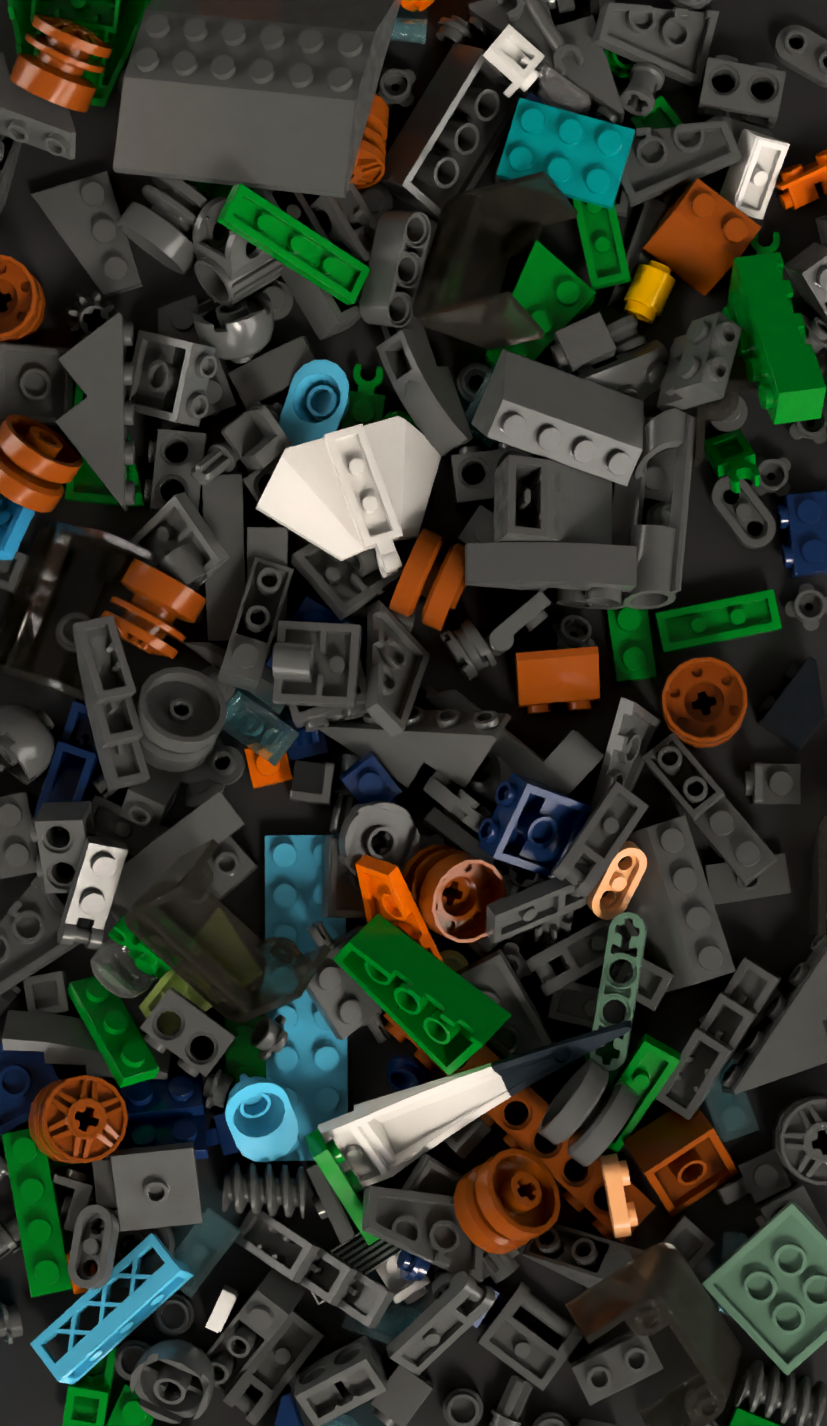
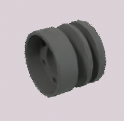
M151 176L152 181L159 189L148 184L144 185L141 190L146 199L152 204V207L148 208L139 203L132 202L116 224L143 251L172 271L184 275L196 260L194 245L189 237L193 236L194 224L200 211L210 200L203 192L186 180ZM217 222L214 228H219L221 224Z
M821 1095L802 1096L789 1102L777 1115L772 1129V1147L775 1149L781 1164L791 1174L814 1185H827V1143L824 1145V1151H821L816 1146H812V1141L818 1139V1131L827 1136V1098Z

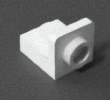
M510 24L482 55L512 81L503 92L508 98L518 88L524 93L540 75L535 68L545 57Z
M399 1254L395 1257L391 1256L387 1262L376 1268V1271L386 1287L395 1293L393 1298L395 1304L404 1300L409 1305L428 1292L425 1286L431 1282L430 1277L427 1273L421 1281L402 1279L400 1268L397 1267Z

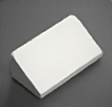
M743 129L737 144L742 160L729 166L720 195L745 215L763 220L790 144L752 130Z

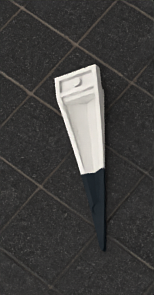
M631 1020L354 1105V1111L318 1124L317 1129H319L326 1142L334 1139L345 1158V1161L340 1163L344 1171L346 1172L352 1168L363 1188L393 1177L422 1156L424 1152H428L470 1122L523 1089L572 1061L628 1033L632 1028Z

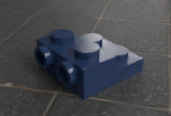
M826 491L788 494L782 499L783 505L777 506L778 525L780 529H786L787 544L782 545L784 569L790 568L791 578L827 575Z
M512 772L509 781H503L497 788L495 799L498 804L492 817L484 819L479 827L478 837L480 843L478 846L492 858L554 878L555 876L551 874L552 869L582 829L592 806L583 800L552 790L544 783Z
M179 1067L170 1072L168 1080L149 1079L120 1088V1095L125 1101L128 1115L124 1136V1149L194 1142L196 1160L209 1158L206 1099L203 1097L204 1083L202 1074L199 1073L195 1078Z

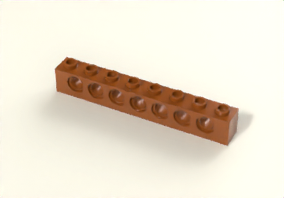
M386 1012L383 1014L388 1020L384 1026L388 1032L400 1043L406 1038L409 1039L418 1048L413 1055L426 1068L432 1071L437 1066L448 1076ZM484 1044L462 1067H459L451 1075L501 1059ZM529 1086L479 1117L489 1127L496 1122L507 1132L503 1140L511 1148L526 1150L540 1159L551 1172L553 1178L567 1189L562 1196L578 1212L586 1207L596 1217L592 1225L608 1240H611L614 1234L608 1207H598L594 1203L595 1192L604 1186L600 1156L592 1164L586 1166V1172L583 1177L571 1180L564 1174V1166L571 1159L567 1155L570 1137L566 1141L556 1144L552 1150L542 1152L535 1148L534 1138L538 1133V1126L549 1107V1104ZM513 1101H520L527 1107L526 1118L518 1124L510 1123L504 1117L505 1107ZM631 1183V1185L624 1186L626 1202L634 1201L639 1225L656 1206ZM637 1226L631 1227V1232H632ZM621 1237L618 1239L621 1242H623L627 1237Z

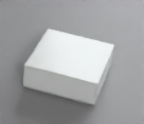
M227 1285L224 1286L205 1326L206 1328L216 1333L222 1331L239 1295L237 1290Z

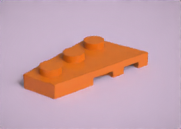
M365 854L355 865L367 923L377 914H380L443 962L398 866Z

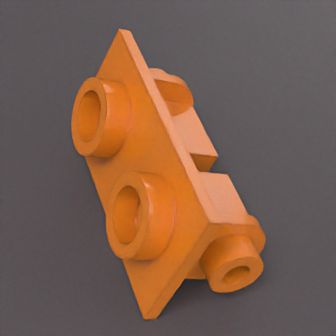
M827 149L816 154V161L805 166L795 164L780 171V178L777 179L775 188L784 191L783 194L779 195V200L785 210L789 208L796 210L819 199L814 185L820 182L824 194L827 195Z

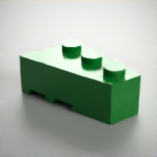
M537 240L487 350L485 365L492 371L496 366L502 349L540 362L551 350L550 346L553 345L555 332L576 323L594 303L596 292Z

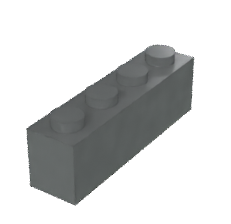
M260 188L252 190L330 241L302 193ZM283 264V269L280 271L281 276L320 341L350 328L361 318L359 309L361 292H359L354 304L346 305Z

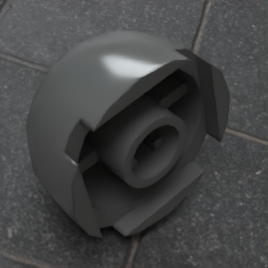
M256 291L250 295L251 298L246 297L231 307L227 305L223 307L220 303H215L213 298L202 302L197 306L199 314H192L195 331L201 344L215 347L214 356L224 360H231L233 363H245L255 357L254 354L260 352L269 343L274 328L272 303L266 293Z
M11 703L0 706V755L7 763L13 766L7 769L12 776L21 783L28 785L51 764L56 746L51 731L55 728V725L43 710L39 709L37 712H34L28 706Z
M166 1339L149 1347L137 1362L131 1374L130 1389L132 1393L135 1389L136 1394L140 1398L138 1405L143 1411L158 1420L176 1424L181 1423L183 1418L194 1416L193 1420L198 1419L204 1413L212 1398L215 1374L209 1357L202 1349L188 1341Z

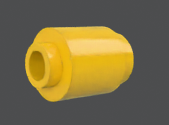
M652 260L649 261L648 265L640 264L625 295L624 301L626 305L623 311L628 315H636L639 321L653 323L655 316L661 315L676 280L670 275L672 270L666 265Z

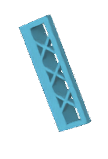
M151 1233L113 1267L112 1275L103 1287L94 1290L89 1289L33 1340L30 1345L58 1382L74 1385L195 1274L185 1262L173 1257L156 1234ZM153 1248L164 1261V1264L152 1275L140 1274L142 1257ZM132 1267L131 1274L125 1273ZM118 1279H131L129 1296L122 1303L110 1302L111 1285ZM139 1280H146L139 1286ZM101 1295V1301H95ZM88 1306L100 1307L98 1325L91 1331L79 1330L81 1313ZM109 1308H115L110 1314H108ZM71 1323L70 1329H64L68 1324ZM58 1334L70 1335L68 1352L56 1361L45 1345ZM78 1335L84 1336V1337L78 1342Z

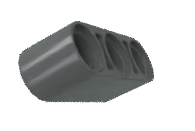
M388 209L382 213L378 220L368 267L371 269L364 282L359 308L361 317L368 324L402 328L411 320L431 235L430 220L423 212Z

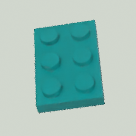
M519 98L497 170V178L612 210L635 136V129Z

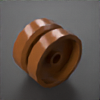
M9 414L0 426V494L27 509L41 513L52 512L65 492L63 483H70L82 466V456L74 445L47 425L20 414Z
M423 528L397 583L389 610L409 617L414 614L421 598L425 597L427 600L421 613L422 624L441 632L451 610H455L466 586L465 545L458 542L452 545L443 563H440L438 559L444 544L443 537Z
M514 1148L498 1152L484 1164L467 1172L457 1183L453 1197L455 1215L462 1231L476 1246L488 1253L500 1255L515 1251L529 1240L548 1231L558 1220L561 1206L559 1189L547 1167L540 1159L529 1152Z

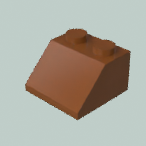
M697 178L684 187L641 249L657 262L669 267L674 275L699 294L706 296L733 266L734 258L742 255L761 226Z
M598 646L516 653L514 672L518 708H527L528 715L550 713L552 705L567 704V711L591 709V702H598L600 699Z
M699 1108L691 1120L670 1109L623 1141L671 1217L739 1173L714 1128Z

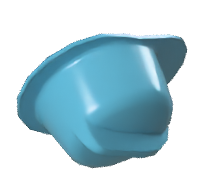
M326 359L313 360L304 364L295 373L279 422L280 427L292 442V445L289 447L323 438L325 434L338 430L340 422L348 412L350 403L349 383L345 372L338 364Z
M245 1073L240 1074V1082L236 1083L230 1090L225 1108L226 1122L235 1144L242 1155L252 1161L266 1163L278 1160L289 1153L295 1145L299 1133L297 1118L287 1093L280 1085L264 1077H248Z

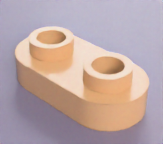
M625 841L605 873L588 895V907L601 919H614L616 915L626 910L646 870V855L635 843ZM605 891H608V893L604 897H602L603 893Z
M616 1153L600 1156L614 1238L631 1236V1227L638 1226L634 1201L626 1202L624 1186L631 1185L626 1160L618 1161Z

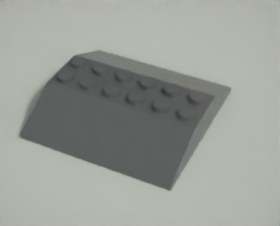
M152 0L145 9L124 74L113 162L114 171L117 173L224 185L241 183L251 188L345 198L401 0Z

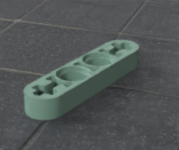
M623 912L616 915L609 926L592 1031L600 1029V1026L614 1025L609 1023L603 1015L605 1005L612 1000H619L625 1005L627 1014L623 1021L631 1020V1025L633 1024L647 927L644 921L632 912ZM626 919L633 920V926L639 929V935L631 936L629 949L637 948L636 957L626 953L612 954L614 945L622 948L623 935L617 933V927L624 926ZM617 960H627L633 967L632 978L628 982L617 983L611 978V965ZM631 1030L624 1034L623 1039L619 1037L614 1039L613 1048L620 1050L619 1058H612L610 1065L603 1064L604 1058L597 1055L598 1048L589 1052L590 1059L592 1058L608 1071L619 1069L625 1063L628 1055Z

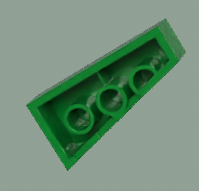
M780 252L734 258L728 304L722 309L723 315L742 327L736 354L737 356H742L746 364L748 380L751 383H755L762 409H767L774 425L820 419L826 392V385L812 344H806L805 323L801 313L793 314L791 297H793L794 291L790 280H781L780 270L784 265Z
M377 914L333 958L448 1076L476 1053L512 1016V1014L380 914Z

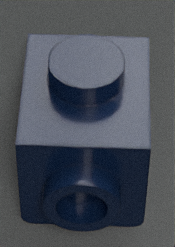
M368 752L338 776L359 803L365 804L370 801L382 800L394 804L397 800L396 796L402 792L371 752Z

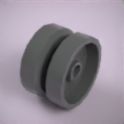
M185 667L164 668L150 675L142 685L137 702L134 705L143 732L139 742L145 762L157 769L169 772L190 771L204 763L214 748L217 736L220 734L225 723L227 712L224 695L213 680L199 671Z
M592 1058L584 1062L564 1084L549 1105L538 1126V1133L554 1145L564 1142L570 1137L567 1155L583 1167L592 1164L607 1149L628 1120L639 1098L638 1093L623 1081L610 1084L606 1088L609 1078L608 1070Z

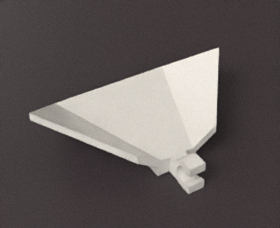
M400 416L364 426L363 424H358L325 434L323 438L286 448L255 509L340 561L374 548L382 578L398 574V569L403 567L394 542L416 539L418 537L441 455L429 443L425 435Z

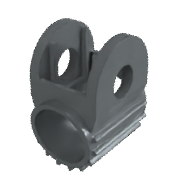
M219 196L208 202L200 211L193 228V245L197 262L194 265L195 274L207 295L211 296L215 303L218 302L223 307L226 305L228 307L233 306L281 276L280 271L283 269L281 262L258 247L252 252L251 243L225 227L221 235L214 238L213 230L217 223L216 220L228 196Z

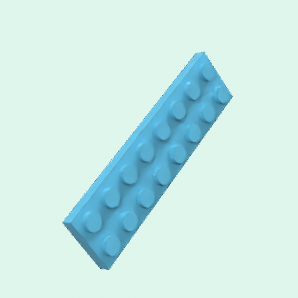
M339 835L265 836L266 1017L274 1020L278 1015L284 1016L286 1018L284 1030L288 1033L286 1044L278 1053L272 1052L266 1060V1079L280 1085L287 1093L299 1128L297 1141L289 1153L274 1161H315L304 1137L315 1131L318 1124L348 1113V1037L344 1040L336 1039L295 973L308 963L319 949L306 930L309 926H312L317 921H322L323 926L332 939L342 937L347 933L346 918L322 917L324 836Z

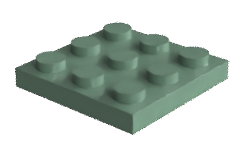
M792 1199L708 1274L701 1283L786 1375H789L827 1341V1235Z

